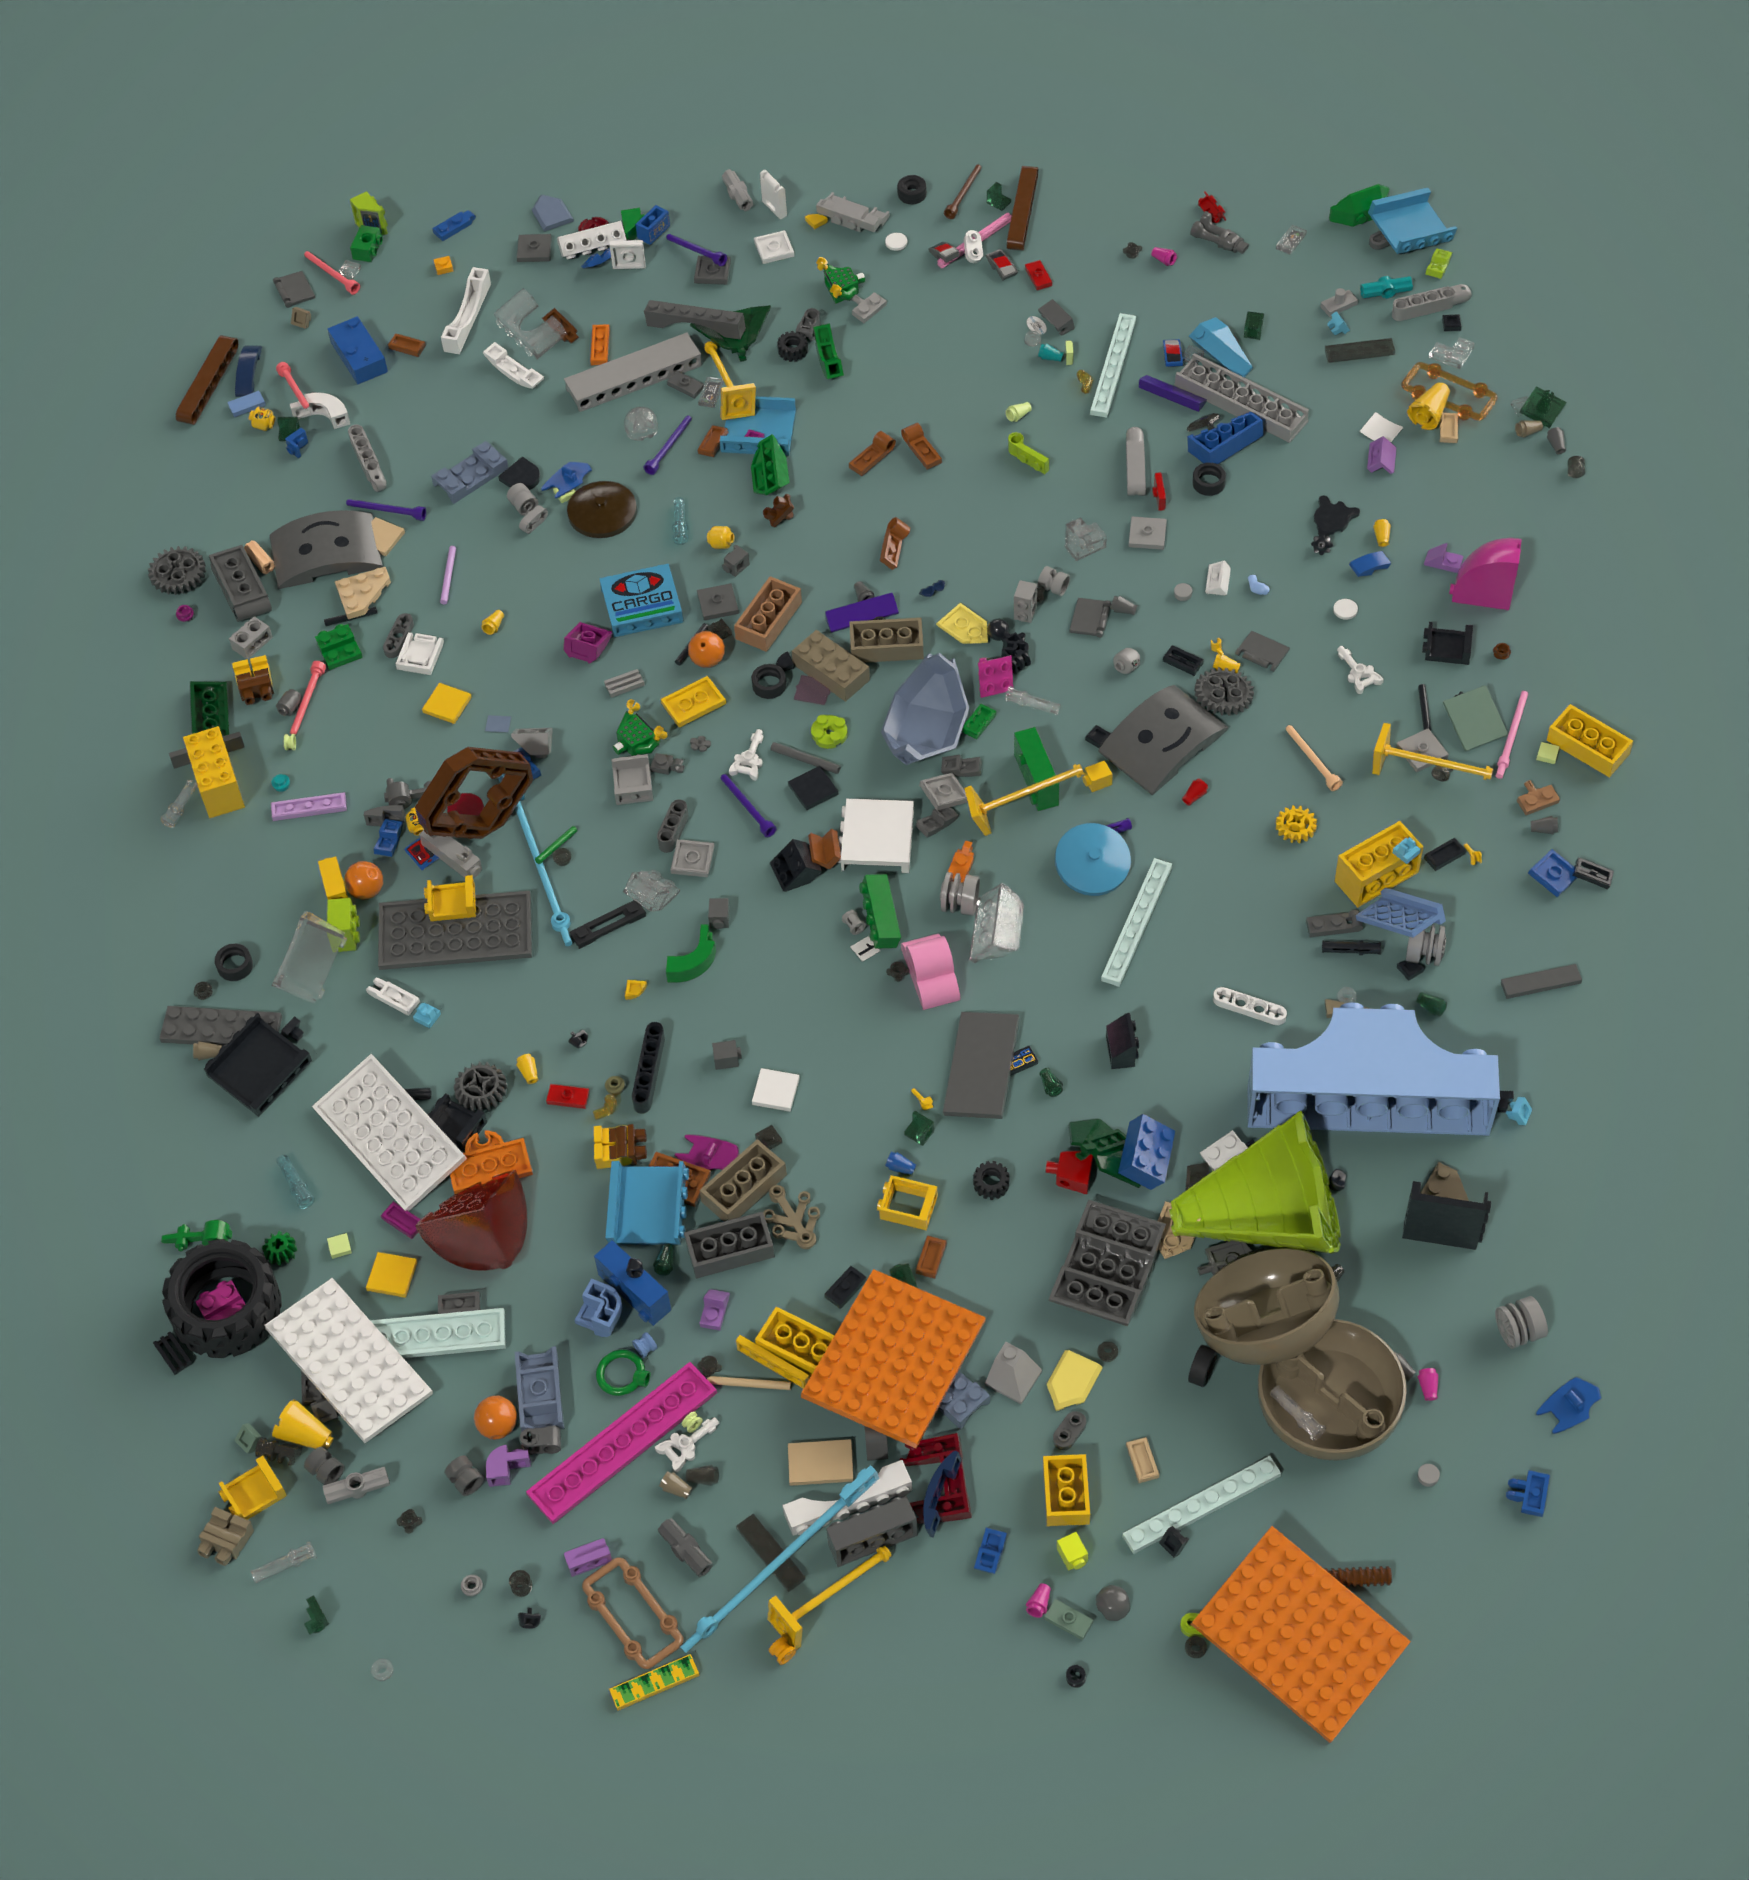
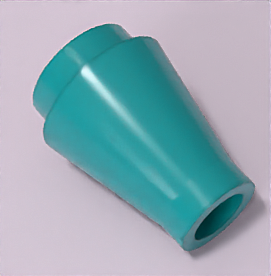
M1046 343V345L1041 344L1038 357H1041L1042 360L1061 362L1064 352Z

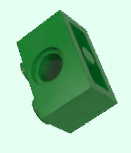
M360 226L350 246L353 260L372 262L374 256L377 255L379 245L383 242L380 228Z

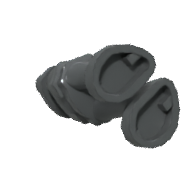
M1207 211L1201 216L1200 222L1196 221L1191 228L1190 235L1218 244V248H1223V250H1233L1234 253L1239 252L1243 254L1249 247V244L1244 242L1243 238H1240L1230 229L1214 225L1212 223V215Z

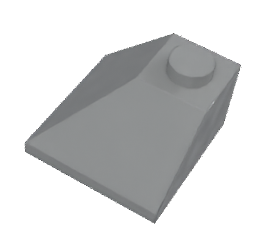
M552 728L515 729L511 733V737L530 755H535L536 758H545L551 753Z
M1005 1342L994 1360L985 1386L1022 1404L1042 1373V1369L1023 1350Z

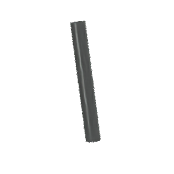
M773 742L771 745V751L816 767L820 766L822 769L835 774L840 772L841 766L776 742Z

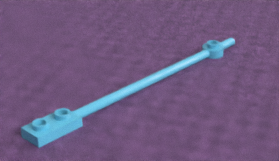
M502 774L498 778L499 783L502 781L505 774ZM519 801L515 810L554 913L551 917L552 928L555 931L561 932L565 946H571L572 940L568 932L571 924L569 915L561 912L543 862L537 864L535 858L540 853Z
M871 1465L867 1469L861 1470L852 1483H848L842 1488L839 1494L841 1498L713 1617L705 1616L701 1618L697 1623L696 1632L680 1648L687 1653L701 1639L712 1635L717 1629L718 1623L845 1505L847 1507L851 1506L879 1480L877 1471Z

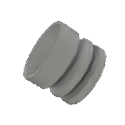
M947 872L940 892L941 911L947 912L949 904H951L950 911L954 913L957 905H960L961 914L974 916L979 897L980 877L966 875L964 883H962L960 873H956L953 881V873Z
M1432 924L1430 932L1423 930L1415 937H1409L1406 962L1419 963L1421 955H1425L1426 965L1430 964L1431 957H1435L1434 966H1439L1444 956L1446 945L1445 926L1440 925L1439 933L1435 934V925Z
M1528 1296L1517 1300L1515 1305L1509 1303L1496 1308L1495 1318L1504 1342L1511 1349L1527 1344L1528 1340L1533 1342L1547 1337L1548 1326L1546 1318L1534 1297Z

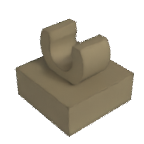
M298 307L292 308L291 324L304 329L308 328L309 321H311L310 311Z

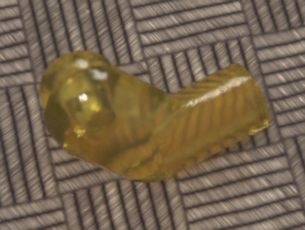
M1079 370L1077 377L1083 384L1081 391L1087 394L1090 391L1093 380L1087 372Z
M606 1095L604 1106L593 1111L595 1120L613 1114L617 1105L614 1095Z

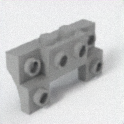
M831 192L827 198L820 199L816 205L817 213L831 217L832 223L861 232L862 229L875 232L879 226L882 227L890 216L889 211L884 213L878 211L877 207H874L869 213L868 207L848 201L845 196L843 198L834 195V192Z

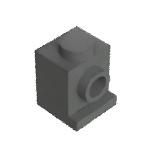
M738 545L733 546L734 550L725 556L724 564L722 565L726 573H730L735 577L750 565L749 553Z

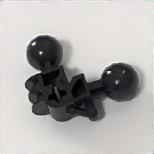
M1000 618L993 619L988 624L987 633L991 639L1003 642L1001 658L1011 655L1012 673L1016 674L1017 670H1023L1025 666H1030L1029 645L1025 642L1026 634L1023 632L1017 634L1015 632L1010 635L1009 625L1005 620ZM990 657V658H987V661L993 660V659H997V658Z

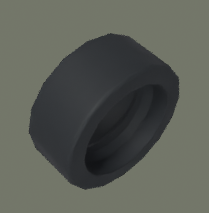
M1203 463L1195 468L1193 472V487L1199 494L1213 496L1223 491L1226 472L1220 465ZM1204 475H1213L1219 481L1210 484L1202 482L1199 478Z
M763 664L752 673L753 691L759 697L772 699L780 696L785 691L786 677L781 667L774 664ZM765 676H774L779 679L776 685L765 687L758 683Z
M235 943L223 946L215 955V966L219 975L225 980H241L249 975L253 968L250 952L241 944ZM239 955L245 958L244 963L238 968L226 969L223 967L224 961L231 956Z
M1200 1345L1190 1368L1188 1382L1200 1387L1206 1386L1217 1358V1352L1211 1347Z

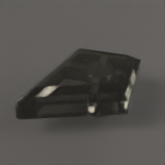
M1216 413L1205 415L1190 423L1187 431L1190 432L1207 426L1208 430H1212L1215 428L1213 422L1218 420L1220 416Z
M1207 1162L1187 1166L1185 1191L1210 1173Z

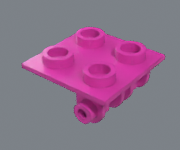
M1011 655L989 661L986 658L979 659L978 675L981 698L1013 690Z

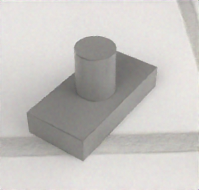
M1339 288L1336 290L1335 296L1322 301L1320 307L1331 317L1336 311L1340 313L1358 305V299L1350 290L1345 291Z

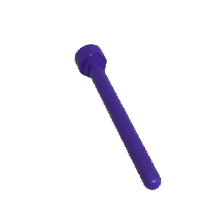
M671 234L666 236V239L711 258L714 264L718 266H724L727 262V255L722 252H711Z
M687 415L654 459L648 460L643 468L646 473L654 475L657 472L659 462L692 420L691 416Z
M352 499L346 501L348 506L410 515L420 521H424L426 517V508L421 506L411 509Z
M722 774L721 780L758 822L760 832L766 838L774 835L777 830L776 826L771 821L765 820L726 774Z

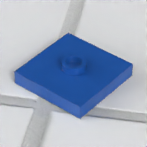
M1553 849L1528 872L1531 877L1556 897L1561 895L1577 879V877L1572 876L1575 871L1574 866Z

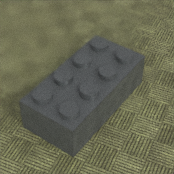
M763 1211L684 1232L686 1246L696 1279L775 1258L773 1243Z
M907 1496L894 1498L886 1505L874 1506L868 1512L854 1514L848 1520L834 1522L826 1528L828 1546L837 1567L877 1552L876 1549L886 1546L888 1548L918 1536L917 1519Z

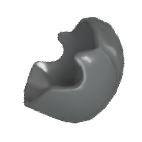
M1109 1585L1102 1588L1097 1594L1096 1606L1105 1619L1118 1621L1129 1613L1130 1600L1127 1592L1122 1587Z

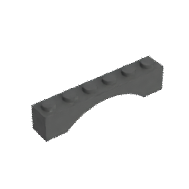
M649 300L644 310L647 326L664 328L667 325L680 322L695 323L708 327L726 338L741 339L746 329L743 313L654 300Z

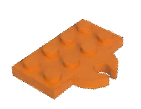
M485 1130V1137L488 1139V1142L479 1144L478 1133L473 1134L468 1139L465 1145V1153H463L467 1159L450 1174L454 1194L457 1195L533 1175L524 1138L504 1143L502 1137L496 1132Z

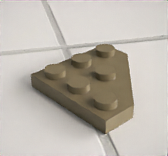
M1438 1162L1420 1194L1469 1201L1458 1172Z

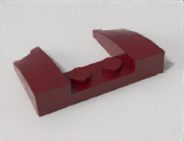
M958 1433L921 1440L917 1448L905 1444V1447L910 1449L907 1459L900 1458L905 1466L942 1463L953 1451H958L961 1459H963L961 1441ZM962 1461L956 1478L947 1477L944 1484L945 1496H941L938 1500L935 1510L938 1511L941 1518L940 1522L972 1518ZM924 1500L910 1502L912 1510L918 1516L917 1524L924 1523Z

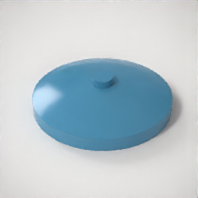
M1096 823L1081 824L1067 831L1060 839L1055 852V866L1062 881L1072 890L1089 896H1100L1117 889L1126 879L1131 864L1130 851L1125 840L1110 827Z

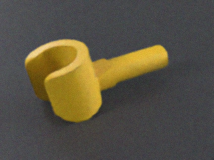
M1217 638V643H1213L1211 640V650L1219 655L1224 653L1222 651V640Z
M1467 843L1464 844V848L1470 854L1471 865H1475V861L1482 863V853L1472 850Z
M915 1088L911 1090L920 1101L923 1110L933 1108V1101L930 1096L923 1098Z

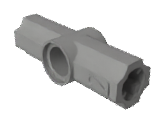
M731 169L726 170L722 175V180L727 187L731 200L734 199L740 210H750L753 206V201L747 192L744 181H740L735 171Z
M381 1467L362 1474L357 1472L351 1473L346 1479L324 1485L323 1491L327 1504H332L351 1497L356 1499L362 1498L367 1492L389 1486L390 1482L385 1467ZM360 1483L359 1487L352 1488L354 1484Z

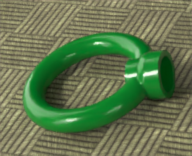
M629 1350L610 1352L602 1358L596 1369V1380L599 1387L607 1394L613 1396L627 1395L639 1386L647 1387L651 1375L650 1371L645 1370L642 1359L636 1353ZM627 1358L634 1362L637 1369L633 1375V1381L624 1387L610 1386L604 1378V1371L607 1365L615 1359Z

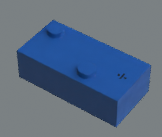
M358 316L327 328L331 344L357 385L388 372L385 357Z
M613 1240L594 1255L598 1275L616 1289V1292L639 1312L638 1315L644 1322L648 1321L654 1326L671 1311L668 1291L644 1270L641 1277L630 1278L627 1275L626 1269L631 1257Z

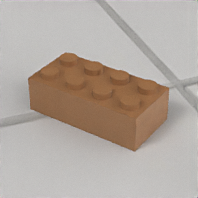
M770 576L734 625L736 640L767 652L801 605V589Z

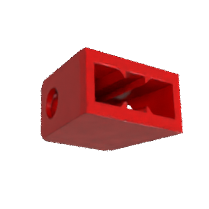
M1080 1151L1060 1152L1059 1162L1047 1161L1045 1173L1057 1174V1186L1082 1194L1088 1193L1093 1163L1092 1154L1080 1161L1075 1156Z

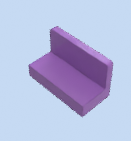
M1384 436L1371 442L1369 445L1367 469L1371 473L1382 467L1390 474L1394 473L1396 447Z
M604 1538L564 1553L572 1577L603 1566L612 1560Z

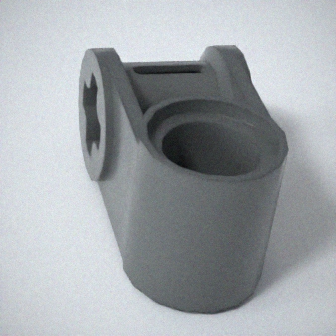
M815 308L807 309L796 328L799 334H804L810 341L815 339L813 326L820 325L819 311Z
M548 1426L525 1429L520 1434L522 1450H528L529 1455L559 1452L561 1450L560 1428Z

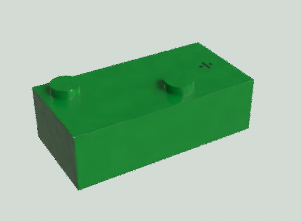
M1036 727L1014 732V756L1027 787L1056 776ZM1059 783L1029 795L1031 804L1036 806L1037 811L1059 806Z

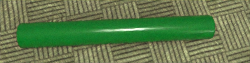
M575 826L569 828L535 858L536 863L541 864L577 832V828Z

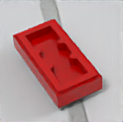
M1040 260L1025 264V270L1036 290L1052 286V280Z
M1158 472L1154 475L1152 492L1153 497L1157 499L1158 510L1162 511L1166 508V495L1162 473Z
M550 1084L546 1102L549 1105L586 1109L589 1089Z

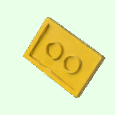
M706 676L662 698L661 704L680 728L725 705L726 699L711 679Z

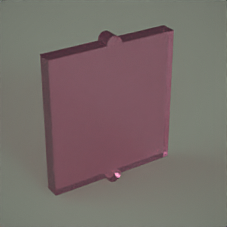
M801 675L799 684L796 686L797 690L794 700L825 705L830 691L829 688L813 677Z

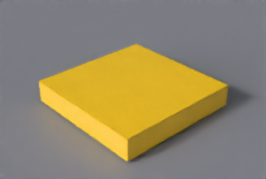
M439 683L422 708V711L427 715L455 724L472 696L465 691Z
M378 1252L366 1285V1290L406 1298L417 1266V1259Z

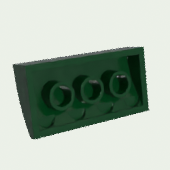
M190 681L191 734L219 726L222 737L229 735L227 682Z

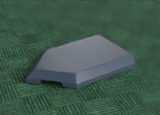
M540 194L532 208V212L544 232L574 221L564 202L559 198Z

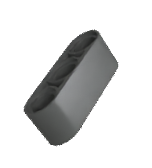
M677 799L671 803L657 833L659 849L664 853H669L675 849L677 839L680 838L688 820V809L684 800Z

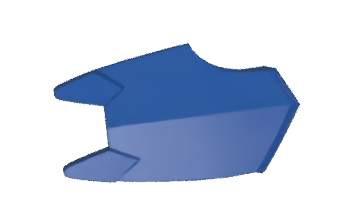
M569 462L562 466L542 486L541 490L544 491L551 487L558 488L559 491L556 493L555 498H559L581 485L583 477L592 469L588 463Z
M1575 1377L1552 1394L1538 1409L1536 1415L1552 1412L1559 1420L1552 1433L1556 1434L1565 1431L1590 1418L1589 1410L1591 1406L1602 1399L1600 1390L1593 1384Z

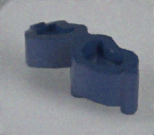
M938 580L932 586L922 588L919 594L924 597H931L934 590L942 591L944 589L945 581Z

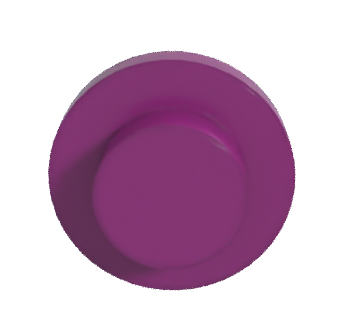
M181 605L177 608L176 617L179 621L186 622L193 618L194 611L188 605Z

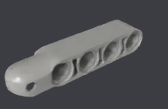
M1459 284L1395 299L1393 302L1392 318L1396 321H1403L1450 309L1453 305L1468 301L1472 296L1471 290L1467 285Z
M357 424L350 426L348 429L350 442L367 480L370 481L374 491L384 490L386 488V480L363 427Z
M1131 427L1126 432L1128 496H1145L1143 431L1139 427Z

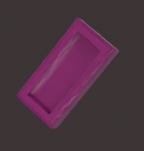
M394 1201L380 1215L382 1220L411 1239L425 1225L423 1220L408 1210L405 1211Z

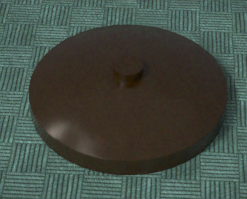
M597 481L584 485L571 496L567 505V514L571 526L580 534L592 538H608L622 533L631 526L637 514V506L634 495L625 486L611 481Z

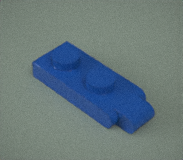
M469 210L464 213L459 212L432 228L433 233L439 239L445 241L470 226L476 216Z

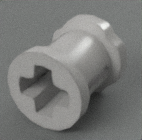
M850 910L842 916V921L849 926L851 934L857 935L866 928L865 922L859 919L856 910Z

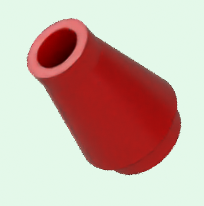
M1199 778L1193 780L1182 797V801L1190 806L1207 793L1208 785Z

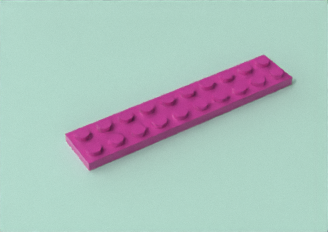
M691 1362L687 1363L526 1491L527 1496L552 1524L556 1523L681 1423L689 1413L696 1411L716 1395L717 1389Z

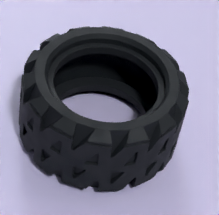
M225 1239L208 1241L209 1244L206 1246L199 1244L185 1252V1258H178L169 1270L171 1276L164 1280L162 1289L164 1299L162 1303L176 1335L182 1343L186 1344L188 1349L199 1355L207 1353L210 1358H226L231 1353L235 1357L250 1351L253 1344L257 1347L269 1336V1332L265 1329V1324L280 1315V1308L282 1307L281 1292L270 1264L256 1248H251L247 1243L237 1240H231V1243ZM236 1277L244 1279L253 1285L251 1296L246 1305L228 1318L206 1320L192 1313L193 1303L199 1292L215 1280Z

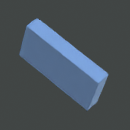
M259 391L227 402L234 417L255 410L258 406H266Z

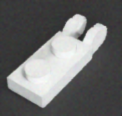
M377 977L373 982L381 990L379 991L371 986H368L366 989L369 995L408 1016L420 1003L419 998Z

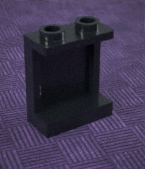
M1429 622L1428 628H1424L1423 639H1427L1426 642H1423L1422 653H1425V660L1469 665L1473 625H1466L1465 631L1432 628L1433 622Z
M446 1093L437 1100L433 1110L427 1114L456 1147L465 1152V1145L468 1139L475 1133L479 1134L487 1123L483 1111L478 1109L475 1113L451 1101L450 1096Z

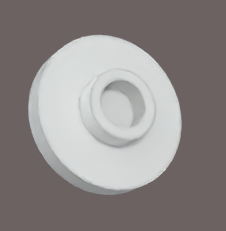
M892 233L886 237V246L890 250H902L907 246V237L902 233Z
M1341 599L1334 604L1333 611L1338 618L1348 620L1357 615L1358 606L1350 599Z

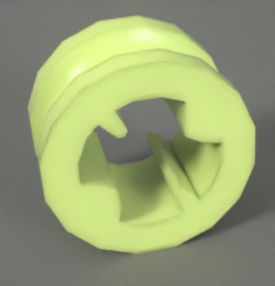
M288 734L284 735V748L286 751L290 748L296 750L295 734H291V736H288Z
M691 1412L682 1421V1426L684 1428L687 1427V1431L692 1433L698 1429L703 1420L701 1417H697L696 1412Z

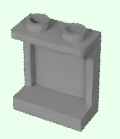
M648 755L611 759L616 805L653 801Z

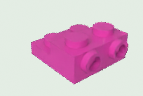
M232 1280L220 1282L217 1285V1289L212 1292L205 1291L201 1293L199 1299L195 1301L206 1320L228 1318L246 1305Z

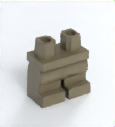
M214 1507L210 1521L199 1535L201 1543L197 1552L200 1556L209 1558L214 1550L218 1552L215 1561L226 1566L232 1558L235 1560L238 1558L239 1552L253 1534L254 1529L251 1521L236 1515L232 1516L231 1513Z

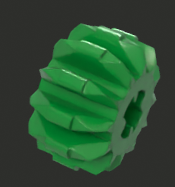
M278 1231V1234L275 1236L271 1233L270 1239L265 1238V1245H262V1251L270 1264L273 1265L277 1262V1265L281 1266L282 1262L289 1264V1258L295 1259L294 1253L297 1252L296 1241L293 1237H290L289 1233L286 1232L282 1235V1232Z

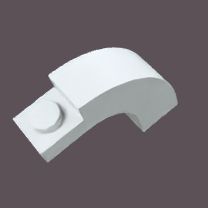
M304 394L309 404L307 409H304L299 401L290 404L294 420L311 415H324L331 420L334 429L350 425L344 404L330 394Z

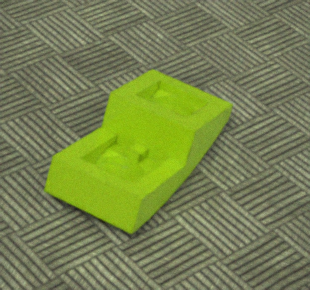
M1436 248L1425 275L1441 279L1453 252Z

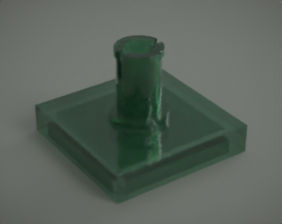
M1536 386L1519 413L1534 421H1541L1542 425L1550 429L1567 402L1554 396L1553 392L1550 394V390L1544 391Z

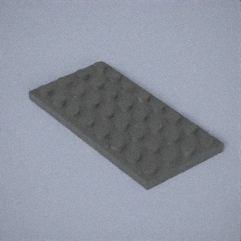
M517 891L475 895L476 917L430 921L429 914H425L424 903H428L427 899L379 903V970L532 958L531 892Z

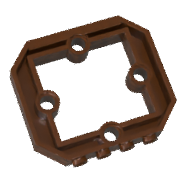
M476 747L464 748L444 760L416 804L415 810L419 824L424 828V832L430 836L482 839L504 826L532 783L533 776L529 762L520 752ZM470 771L486 772L491 779L499 778L502 774H505L500 784H496L488 790L487 797L489 801L479 816L459 814L457 811L443 813L447 806H451L459 800L460 792L458 789Z

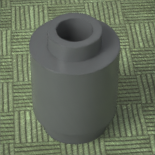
M294 689L286 691L276 704L277 711L283 716H291L301 702L300 693Z

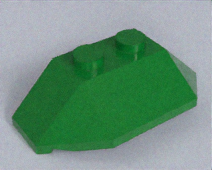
M1376 184L1347 195L1336 205L1330 207V222L1354 227L1373 220L1368 214L1373 200L1389 197V187Z
M773 434L758 442V449L754 454L751 473L755 494L769 495L790 483L786 456Z

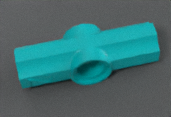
M1383 276L1377 282L1360 284L1362 298L1382 296L1388 299L1393 297L1395 293L1412 291L1413 289L1411 276L1395 279Z

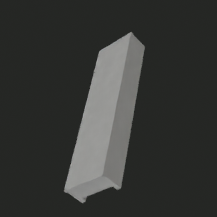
M684 333L564 378L566 390L578 406L579 412L669 379L676 371L685 373L701 367V353L689 334ZM695 358L697 360L696 363L690 365L689 362ZM676 365H682L679 370H673ZM666 371L663 376H658L659 372ZM645 377H651L649 381L643 382ZM629 383H635L633 387H627ZM613 389H620L618 393H612ZM599 394L604 395L602 399H596ZM583 400H589L586 405H580Z
M1195 353L1189 363L1180 372L1176 373L1175 386L1207 399V402L1237 417L1253 412L1263 420V430L1289 443L1308 423L1309 409ZM1196 360L1200 361L1203 366L1198 365ZM1210 367L1214 368L1217 372H1212ZM1224 374L1230 376L1231 380H1227ZM1239 382H1243L1245 387H1241ZM1253 389H1257L1260 394H1256ZM1267 396L1273 397L1275 401H1270ZM1282 403L1287 404L1290 409L1284 408ZM1297 410L1301 411L1304 415L1301 417Z

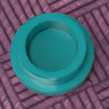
M285 774L274 776L271 781L272 787L279 792L286 791L290 785L289 777Z

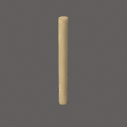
M708 1376L707 1378L712 1385L791 1390V1382L717 1376Z

